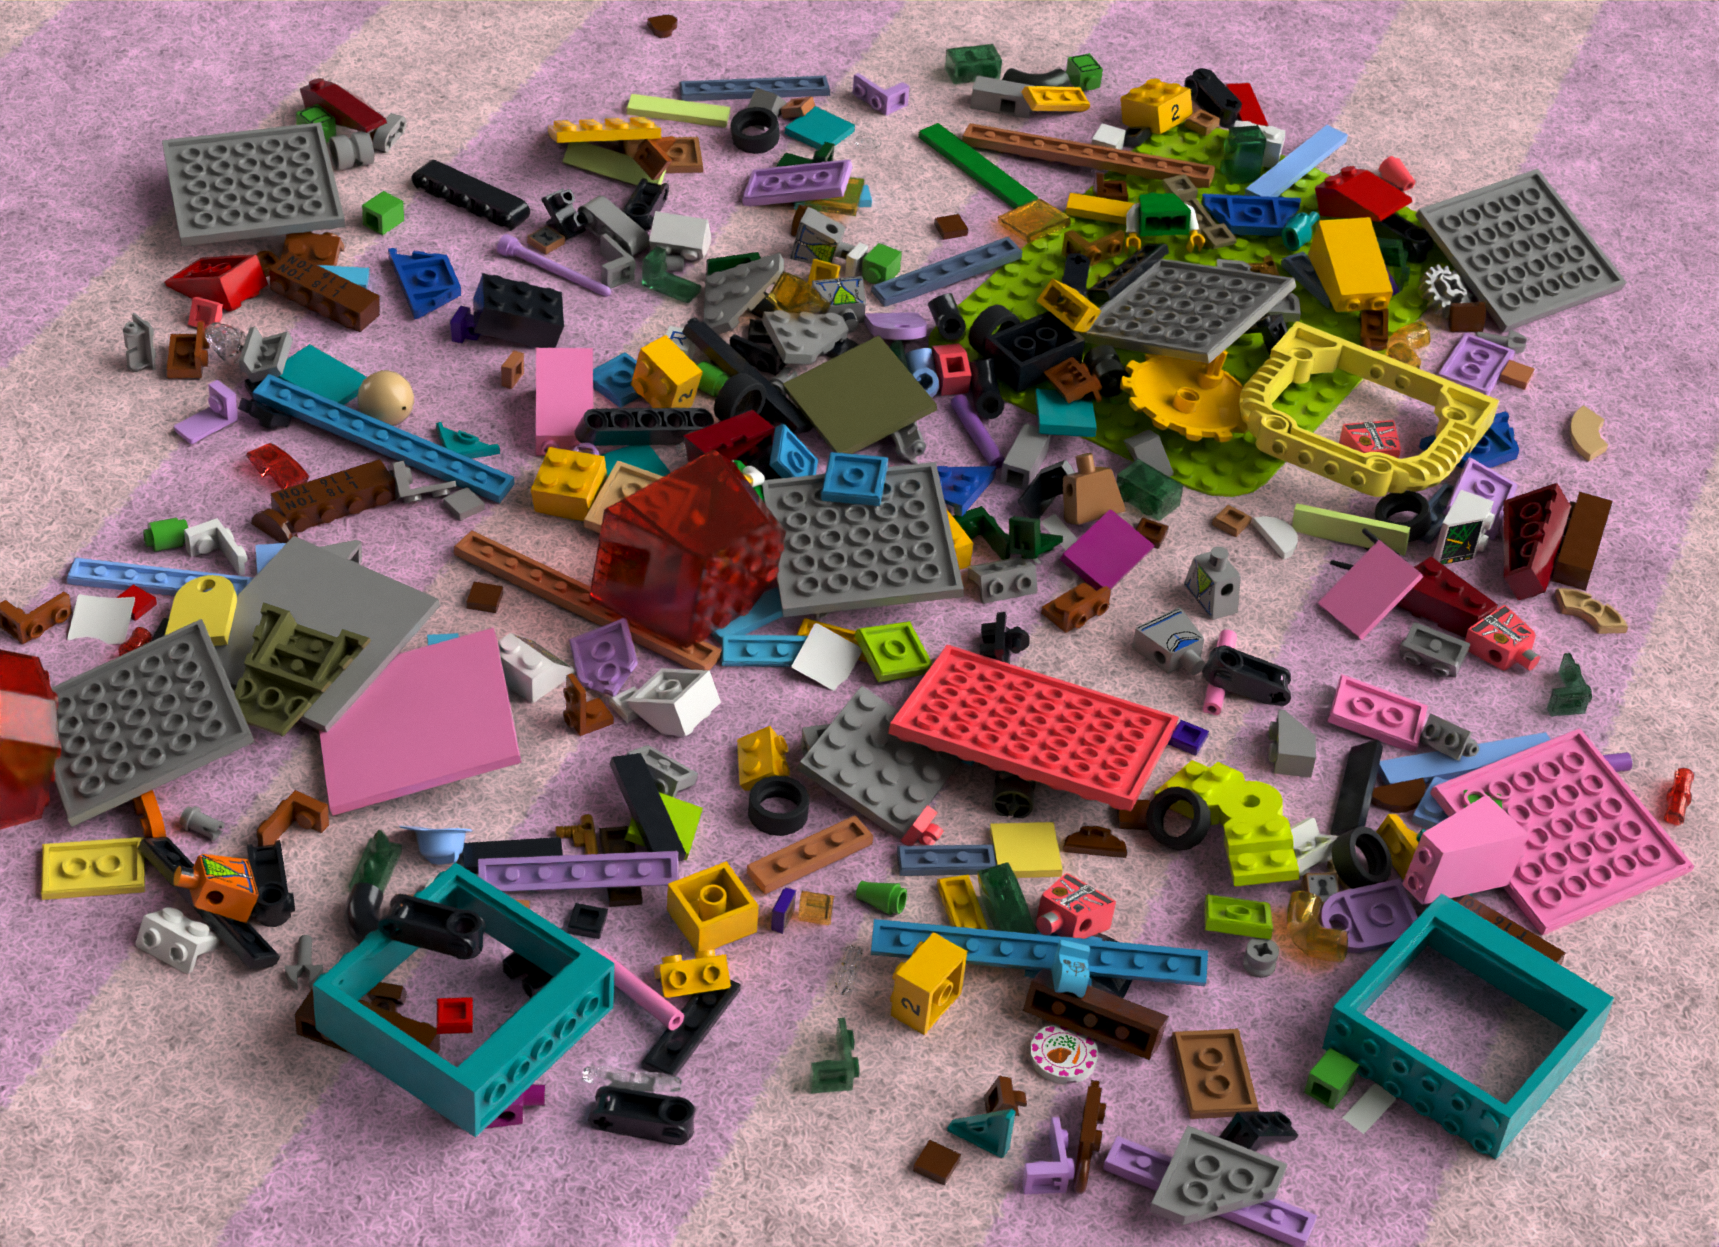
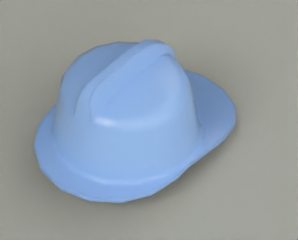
M399 826V828L415 831L421 855L431 864L436 865L455 863L459 855L462 854L466 833L472 832L471 829L462 828L432 829L416 826Z

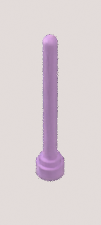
M504 234L498 242L497 252L505 257L518 256L604 297L611 294V289L608 286L522 247L518 239L509 234Z

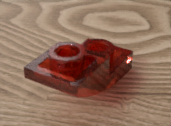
M272 443L263 445L246 454L261 476L270 475L281 490L305 483L310 477L295 459Z

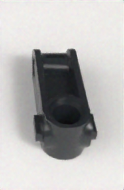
M1204 68L1194 70L1192 75L1186 77L1184 86L1191 90V99L1203 111L1220 118L1219 126L1229 129L1234 128L1236 120L1238 121V112L1242 108L1241 101L1222 83L1213 71Z
M642 178L622 212L648 234L652 229L655 211L660 212L668 198L669 184H656L648 182L646 178Z
M1395 213L1380 222L1371 221L1379 245L1410 263H1421L1426 260L1427 252L1433 246L1432 237L1426 229L1418 227Z
M1080 253L1069 254L1066 257L1061 282L1075 289L1085 298L1090 259ZM1060 295L1057 303H1061L1065 298H1062Z
M1219 646L1210 652L1209 660L1203 667L1202 673L1206 681L1211 685L1268 705L1285 706L1290 702L1291 692L1288 689V684L1291 681V673L1288 669L1238 651L1231 646Z
M276 840L274 844L255 847L252 844H247L248 860L259 894L251 912V917H256L257 922L267 927L280 926L291 918V912L296 911L294 895L288 892L281 841Z
M397 894L390 901L391 908L388 914L383 916L378 922L380 932L391 940L450 955L457 959H472L478 956L483 949V934L486 930V924L483 918L470 910H462L406 894Z
M602 1086L596 1091L595 1099L597 1103L595 1110L590 1112L588 1117V1124L595 1130L667 1144L682 1145L689 1141L694 1134V1115L696 1109L689 1100L683 1097L615 1086Z

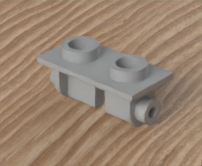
M133 313V322L126 323L123 328L125 348L128 349L126 351L127 368L131 371H139L149 366L155 370L156 352L153 347V328L148 321H144L137 314Z
M916 421L890 434L896 442L897 447H895V451L904 461L909 460L913 464H918L916 457L922 455L926 448Z
M1430 713L1422 730L1420 743L1460 761L1462 755L1471 757L1477 755L1479 751L1477 742L1470 738L1472 732Z

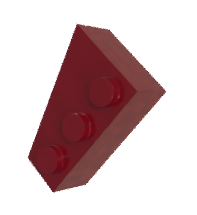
M750 410L684 435L690 474L711 490L712 483L726 471V464L729 461L739 460L743 465L747 466L748 457L768 445L772 447L775 427L755 411Z
M1432 556L1414 566L1422 574L1423 578L1396 605L1412 612V616L1419 619L1421 617L1438 623V627L1466 638L1468 628L1497 610L1498 604Z

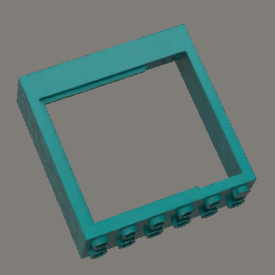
M455 862L446 871L440 872L430 885L424 890L415 893L413 897L477 913L485 921V933L554 977L490 1035V1038L464 1062L455 1067L358 1002L378 982L382 981L420 948L391 940L384 936L378 928L376 931L367 934L362 943L351 952L345 953L335 966L328 972L319 975L313 984L315 1024L317 1031L476 1138L613 1009L615 963Z
M1441 893L1333 1006L1322 1048L1326 1051L1332 1048L1340 1054L1346 1055L1352 1061L1359 1064L1357 1073L1362 1078L1371 1079L1396 1098L1399 1097L1413 1106L1418 1114L1430 1117L1441 1124L1448 1133L1460 1136L1472 1144L1476 1151L1481 1154H1488L1496 1160L1600 1039L1614 997ZM1427 946L1440 952L1569 1032L1506 1105L1363 1015Z

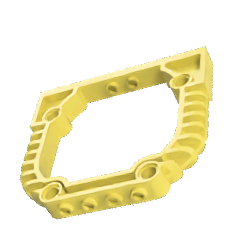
M1298 321L1271 349L1269 359L1246 382L1239 398L1241 418L1247 424L1249 432L1257 438L1255 444L1260 451L1373 497L1384 496L1387 492L1400 494L1406 490L1417 492L1440 484L1441 481L1450 475L1467 452L1470 453L1492 425L1499 404L1498 399ZM1338 368L1435 406L1434 414L1438 417L1439 422L1435 432L1436 439L1427 450L1418 456L1398 459L1381 452L1362 453L1297 426L1296 421L1291 416L1274 409L1272 403L1290 383L1303 384L1309 381L1311 374L1333 373Z

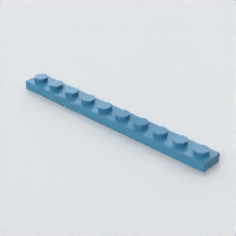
M268 374L253 391L255 401L397 461H404L409 466L447 482L456 481L457 486L461 488L468 487L475 494L499 504L515 485L514 476Z
M874 919L871 955L909 959L916 945L920 941L925 942L934 932L968 951L966 964L1035 971L1045 968L1051 971L1059 941L1062 939L1090 947L1088 957L1089 976L1204 987L1207 983V950Z

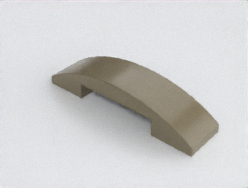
M1186 174L1163 179L1162 184L1165 193L1176 194L1184 203L1194 208L1199 226L1197 233L1205 238L1204 246L1217 249L1236 244L1237 239L1224 223L1217 225L1196 199L1198 190Z

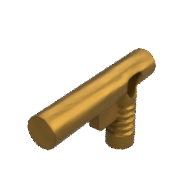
M1271 255L1265 256L1262 259V263H1247L1251 266L1250 271L1280 276Z
M582 815L580 818L581 824L577 826H555L556 837H561V839L572 837L575 847L584 846L585 855L599 854L592 815Z

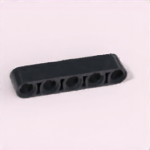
M437 160L428 161L412 174V183L417 189L422 188L425 190L424 192L446 199V202L459 208L463 207L467 209L466 211L478 217L483 216L488 219L487 221L500 227L505 226L509 228V231L515 229L530 216V208L521 198Z
M704 408L589 409L575 429V437L580 443H591L594 446L685 445L684 435L713 425L714 418Z

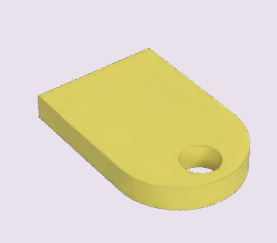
M207 575L195 578L183 585L174 597L165 635L202 619L213 645H227L237 603V595L231 581L222 576Z

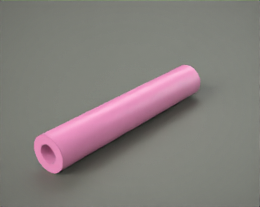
M1222 630L1219 633L1217 647L1226 645L1235 649L1236 633L1232 630ZM1208 683L1203 705L1204 713L1213 715L1221 713L1226 689L1215 687Z
M603 949L596 951L615 963L614 985L668 1029L675 1030L682 1024L684 1014L606 951Z

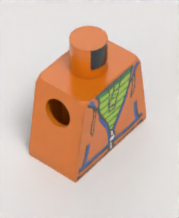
M201 854L197 857L193 868L178 866L175 871L174 886L189 889L195 907L247 923L259 896L249 860Z

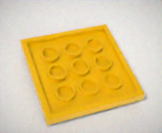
M630 117V122H625L620 118H605V123H599L594 121V119H579V124L571 123L569 120H554V125H547L548 136L557 143L661 138V128L645 117Z

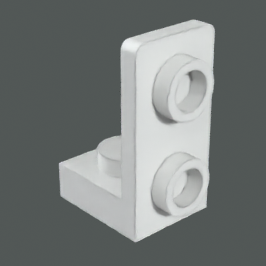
M218 518L184 530L186 551L191 557L207 554L213 549L220 548L239 576L245 574L246 552L241 545L238 546L235 543L231 530L224 528Z

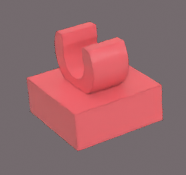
M194 297L188 325L197 327L198 322H204L205 330L215 332L222 318L223 304Z
M927 805L900 841L907 846H913L917 839L923 845H934L944 832L938 825L930 823L937 812Z

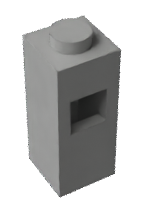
M977 76L972 89L970 108L1029 119L1032 110L1021 91L1025 86L1033 85Z
M1025 423L1003 462L1000 483L1026 490L1049 451L1051 435L1040 434L1038 427Z

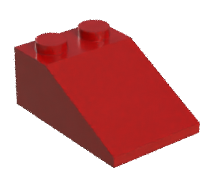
M1355 166L1344 167L1340 170V173L1326 177L1324 182L1315 186L1320 216L1347 219L1370 217L1371 221L1380 222L1412 203V197L1370 171L1356 169Z
M256 254L201 257L164 281L167 287L191 299L200 297L223 304L222 309H226V311L238 309L242 306V301L256 297L260 294L259 290L268 285Z

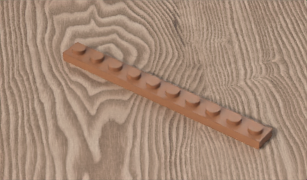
M973 123L968 124L962 136L963 142L977 148L995 150L999 153H1013L1022 157L1041 158L1049 162H1063L1072 166H1086L1095 170L1114 171L1122 175L1142 176L1145 179L1163 180L1186 174L1196 188H1209L1215 173V166Z
M473 530L454 546L455 556L600 626H605L626 617L633 642L691 670H710L721 659L722 649Z

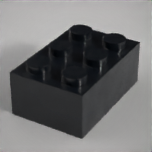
M482 273L473 297L474 333L538 348H556L564 328L562 292L552 288L531 285L523 281L518 282L506 279L498 275Z
M1048 311L986 337L984 357H994L997 376L1018 393L1046 381L1044 375L1046 370L1072 356L1079 364H1082L1085 339Z

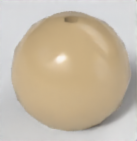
M381 370L369 375L360 385L357 394L361 413L392 426L403 422L410 415L414 405V394L410 383L402 375L389 370Z

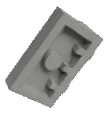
M1021 556L968 566V578L979 585L980 600L983 603L1036 594L1038 591L1036 565L1027 559L1021 558Z
M649 745L627 752V755L642 754L660 793L676 798L678 791L695 785L698 773Z

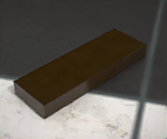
M629 826L599 828L602 854L636 853L634 843L625 840ZM641 887L607 888L609 907L643 904Z

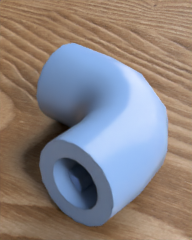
M921 348L906 353L907 369L931 398L934 397L939 389V380L932 350Z

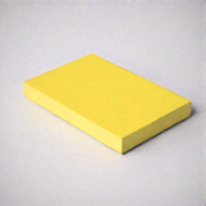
M144 837L42 844V900L145 892V856L138 850L139 844Z

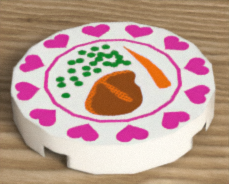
M1057 1024L1042 1028L1034 1035L1030 1044V1059L1035 1071L1043 1078L1057 1084H1067V1081H1076V1083L1084 1081L1093 1073L1097 1065L1098 1048L1093 1038Z

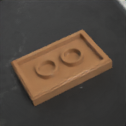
M674 137L676 141L666 153L672 159V162L667 167L665 173H703L699 137ZM645 139L622 140L623 154L634 157L638 152V145Z
M1239 1029L1172 1032V1044L1190 1119L1234 1117L1237 1112H1259Z

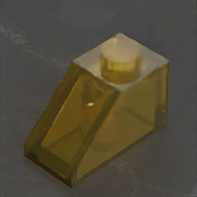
M785 271L781 273L767 297L775 306L774 311L782 310L787 313L806 311L814 314L828 309L831 305L826 298L802 278Z

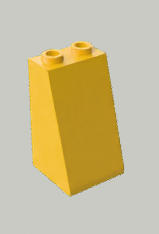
M1370 217L1319 221L1308 256L1335 312L1387 309L1393 289Z

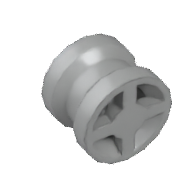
M1251 939L1247 943L1245 951L1244 969L1250 975L1258 978L1272 975L1275 972L1276 961L1279 955L1277 944L1269 939Z

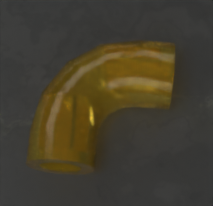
M1417 321L1397 329L1388 339L1386 356L1392 355L1393 359L1419 369L1421 359L1414 350L1427 347L1430 344V332L1427 325L1423 321Z
M1306 891L1292 892L1287 907L1286 927L1293 944L1309 957L1328 962H1344L1348 951L1347 932L1343 929L1326 928L1320 925L1319 916L1323 902L1319 896Z

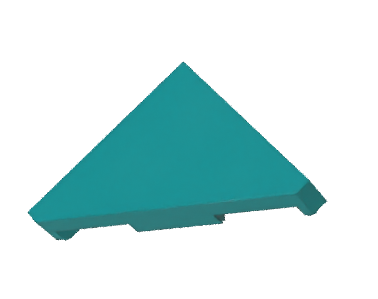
M442 422L436 423V431L444 448L471 459L500 454L498 444L488 445L479 441V437L461 430L455 432L443 427Z
M1008 1109L953 1119L948 1125L947 1131L999 1158H1004L1010 1149L1016 1111Z

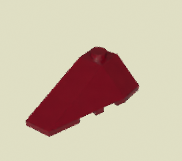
M316 78L308 82L309 85L300 88L305 109L318 104L335 118L336 125L367 133L387 123L386 118L365 100L336 83L324 81L323 78Z

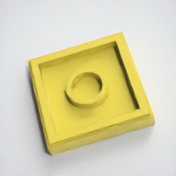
M1054 822L990 823L989 831L991 843L994 846L997 878L1062 877L1063 869Z

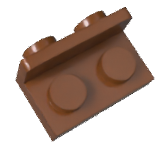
M1073 356L1044 372L1046 380L1068 404L1080 400L1087 393L1097 403L1102 401L1099 393L1102 386L1095 374L1091 376L1084 363L1079 364Z
M1083 582L1042 606L1041 614L1067 633L1075 627H1083L1087 620L1095 615H1103L1110 605L1111 589L1104 586L1096 591Z

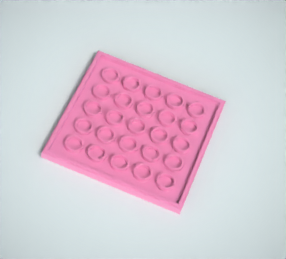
M494 628L397 654L328 732L319 730L328 802L332 815L522 763Z
M1580 728L1436 785L1430 792L1448 817L1464 809V804L1466 806L1471 804L1467 798L1469 795L1475 794L1484 797L1487 796L1484 792H1488L1493 798L1502 800V809L1530 834L1511 880L1503 888L1542 935L1687 874L1694 868V865Z

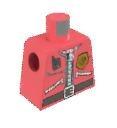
M1394 420L1343 424L1339 444L1362 453L1381 452L1399 459L1401 447Z
M1506 605L1501 606L1468 628L1465 642L1470 643L1468 652L1503 671L1516 663L1530 671L1535 668L1540 660V656L1532 651L1536 637L1535 632Z
M1066 873L1042 894L1036 925L1039 932L1043 935L1055 933L1060 937L1085 939L1111 928L1116 901Z

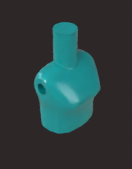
M1312 211L1309 215L1298 213L1287 221V226L1282 230V240L1288 250L1297 251L1311 240V227L1319 220L1317 212Z

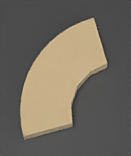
M1583 405L1573 415L1569 430L1572 445L1589 462L1606 452L1608 444L1601 438L1599 429L1603 426L1605 419Z
M1556 588L1554 594L1562 614L1574 615L1586 620L1595 628L1598 634L1627 633L1628 626L1625 620L1608 603L1603 605L1601 602L1591 599V594L1582 591Z

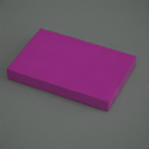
M1109 509L1062 554L1059 560L1096 591L1104 586L1112 590L1152 551L1154 545L1113 510Z

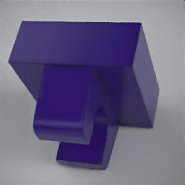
M459 306L450 321L452 342L463 344L465 339L478 340L481 334L474 333V315L471 314L470 307Z

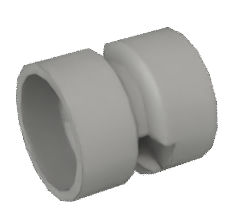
M368 132L352 133L351 138H348L345 134L329 138L330 154L337 171L352 168L354 163L359 167L374 163V149Z

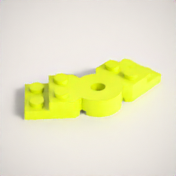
M1191 760L1154 792V796H1156L1166 788L1179 786L1191 790L1206 801L1211 812V825L1219 824L1220 821L1224 827V847L1234 886L1299 880V867L1293 849V835L1288 818L1283 816L1282 796L1273 786L1258 781H1245L1242 772L1218 761L1209 768ZM1180 800L1169 808L1194 819V809L1186 801Z

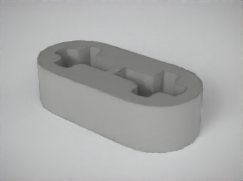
M391 113L386 118L387 123L378 127L373 139L374 149L388 152L405 132L406 118L404 116Z

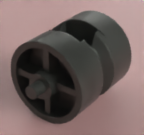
M1099 345L1089 350L1084 356L1083 363L1088 368L1091 376L1095 374L1102 386V389L1099 390L1100 395L1103 397H1113L1123 392L1120 387L1122 376L1129 378V374L1125 371L1124 365L1121 364L1116 350L1109 345Z
M996 771V787L994 788L992 798L993 810L1000 816L1009 817L1013 815L1014 818L1021 819L1030 815L1034 805L1033 791L1036 787V781L1024 780L1018 775L1006 771Z

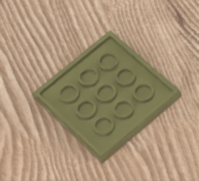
M879 335L783 383V388L787 395L830 449L836 453L853 454L937 411V405Z

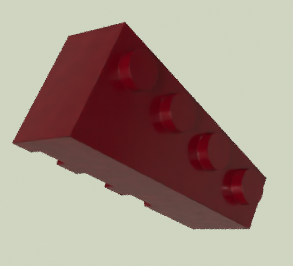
M1558 483L1503 501L1504 579L1517 600L1534 597L1546 592L1571 508Z

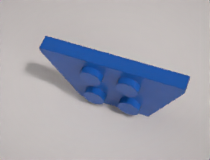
M1202 194L1201 199L1203 207L1220 224L1224 223L1232 234L1240 236H1282V230L1287 226V221L1296 215L1301 203V198Z
M388 248L389 260L414 319H419L461 296V285L447 255L413 251L412 256L397 254V248Z
M1506 411L1495 414L1492 425L1470 453L1467 452L1462 457L1461 461L1456 465L1457 467L1463 468L1464 463L1469 457L1488 468L1517 459L1519 447L1517 441L1514 440L1513 428L1509 427V414ZM1435 434L1422 438L1419 448L1423 451L1427 450L1436 439Z
M937 466L945 504L954 507V514L957 516L965 514L996 476V467Z

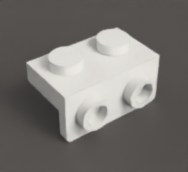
M1308 817L1290 827L1293 835V849L1299 867V876L1309 873L1310 867L1315 864L1324 863L1332 859L1333 842L1338 836L1320 834L1315 818Z
M166 907L143 916L135 944L143 951L188 974L193 971L197 956L215 950L219 946L221 938L218 934L212 932L208 925L190 920L183 916V913L176 908Z

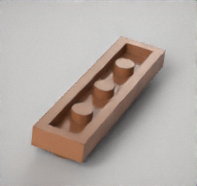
M854 815L748 864L747 875L764 894H767L872 845L873 834Z

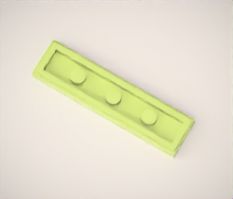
M631 94L627 106V115L726 128L731 107Z
M569 142L562 161L564 164L638 186L642 178L648 179V182L661 184L666 172L665 170L658 180H652L635 162L632 156L586 142Z
M1296 503L1294 508L1292 527L1296 532L1371 548L1374 543L1362 533V529L1366 528L1392 550L1400 553V555L1405 556L1410 533V527L1298 503Z

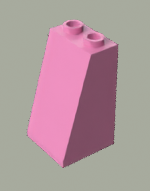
M536 348V456H545L549 447L572 451L577 445L581 444L575 437V429L585 412L593 409V348Z
M1484 796L1422 833L1402 885L1422 905L1432 903L1441 893L1449 898L1507 886L1530 834L1489 796Z

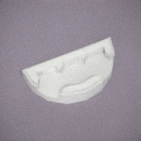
M1262 516L1253 519L1252 525L1283 560L1293 555L1297 547L1298 535L1291 525L1275 517Z

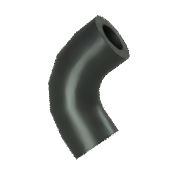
M1010 68L1002 79L1033 86L1069 87L1070 85L1068 74L1059 68L1044 74L1026 73Z

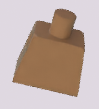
M1092 453L1075 456L1078 472L1063 477L1064 520L1066 523L1079 525L1097 520L1109 509L1113 510L1116 514L1125 512V505L1113 471L1106 467H1095Z

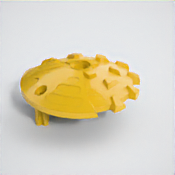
M1224 350L1209 364L1155 354H1145L1146 361L1140 364L1132 360L1126 365L1125 371L1131 377L1122 376L1120 387L1131 395V398H1129L1130 407L1135 412H1144L1152 419L1155 427L1161 430L1172 429L1192 441H1199L1202 437H1214L1215 441L1227 442L1232 439L1233 432L1242 434L1248 432L1247 424L1242 420L1239 408V398L1244 386L1232 375L1222 370L1228 354L1227 351Z

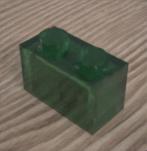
M993 44L946 49L945 69L953 84L975 82L977 76L1000 79L1002 59Z
M1258 125L1229 128L1228 138L1224 141L1225 154L1224 159L1221 160L1220 169L1230 185L1251 183L1260 178L1267 139Z
M1137 459L1117 474L1116 480L1123 502L1130 503L1140 509L1143 514L1151 516L1158 521H1161L1180 506L1184 485L1140 459Z

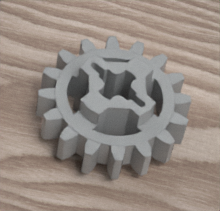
M1438 264L1434 268L1430 267L1419 279L1422 284L1418 288L1424 292L1421 298L1429 301L1427 307H1433L1435 314L1442 312L1444 318L1447 319L1450 312V303H1473L1471 299L1474 295L1468 292L1470 288L1464 284L1463 278L1457 275V270L1450 272L1447 265L1442 269Z

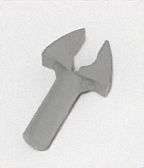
M1509 330L1508 336H1499L1479 331L1475 334L1479 338L1515 351V354L1524 352L1526 348L1527 338L1513 330Z
M309 935L299 937L297 964L294 966L285 965L286 978L295 990L298 989L297 979L303 972H306V975L309 976V990L312 989L318 976L323 973V965L311 964L312 937Z

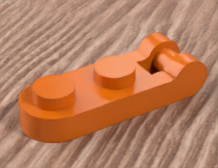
M153 790L133 798L132 801L136 815L143 814L144 817L140 819L144 838L166 837L163 818Z

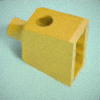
M1053 278L1036 300L1068 327L1078 332L1086 333L1101 313L1097 306L1078 291ZM1060 295L1062 298H1065L1061 303H1057Z

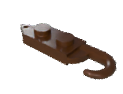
M1388 309L1361 310L1360 346L1372 351L1387 349Z
M1091 1080V1084L1088 1086L1083 1111L1073 1182L1074 1191L1079 1195L1086 1191L1092 1152L1100 1151L1103 1131L1096 1130L1097 1123H1104L1106 1103L1100 1102L1102 1088H1099L1100 1081Z

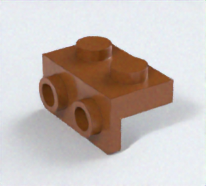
M311 231L286 234L281 258L288 252H291L316 265L337 266L340 251L344 252L345 246L340 237L330 232H324L323 235L312 233Z
M198 322L197 334L170 335L167 378H202L203 367H208V350L205 349H210V332H205L204 322Z

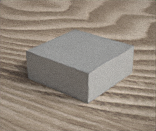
M468 487L443 498V505L460 521L485 510L484 502Z

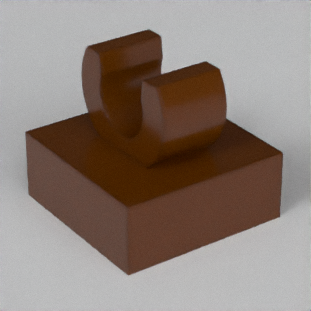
M378 982L367 995L370 1000H373L371 1005L380 1007L385 1004L390 1007L389 1011L398 1012L396 1004L404 1005L407 991L402 985Z
M999 1075L984 1095L986 1113L1013 1109L1016 1111L1015 1116H1019L1018 1106H1027L1026 1094L1019 1090L1013 1091L1012 1078Z

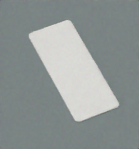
M1373 1084L1342 1118L1364 1134L1394 1103L1396 1097L1379 1085Z

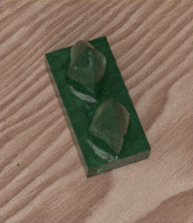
M378 830L373 838L369 839L349 884V892L354 884L364 882L376 886L384 894L402 853V844L390 842L386 833L383 830Z

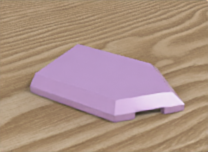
M626 617L569 639L580 684L583 687L615 697L638 664Z

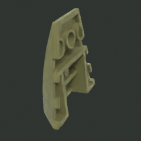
M263 602L260 611L262 614L260 624L255 627L252 636L254 638L251 652L246 655L244 661L246 668L243 677L238 680L234 694L248 725L284 736L371 640L369 637L342 629L339 636L335 637L299 625L290 611Z

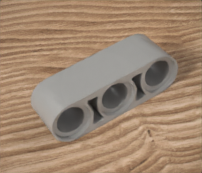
M597 196L578 208L577 212L581 211L584 213L588 220V223L585 225L588 230L599 239L602 234L606 233L632 257L650 246L649 236L645 230L606 197Z

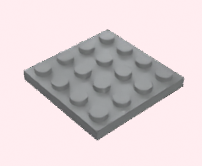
M861 686L799 762L796 769L893 836L902 839L925 807L929 806L962 762V759L944 751H933L928 746L919 743L902 741L897 736L888 734L890 723L898 713V710Z

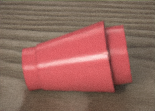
M1390 156L1381 163L1379 172L1382 178L1404 192L1413 188L1416 181L1399 158Z

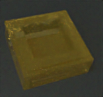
M801 891L799 921L831 925L834 896Z

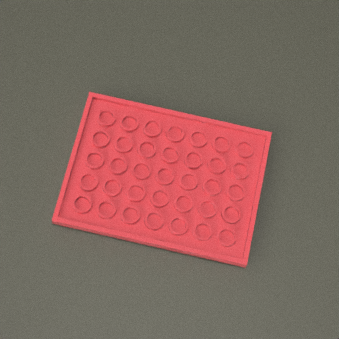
M947 644L891 721L888 734L897 736L905 742H915L928 746L933 751H944L956 755L964 761H975L987 765L992 770L1006 771L1018 775L1024 780H1034L1047 784L1055 790L1072 792L1086 800L1100 801L1109 804L1117 810L1131 811L1166 748L1173 731L1177 727L1179 717Z

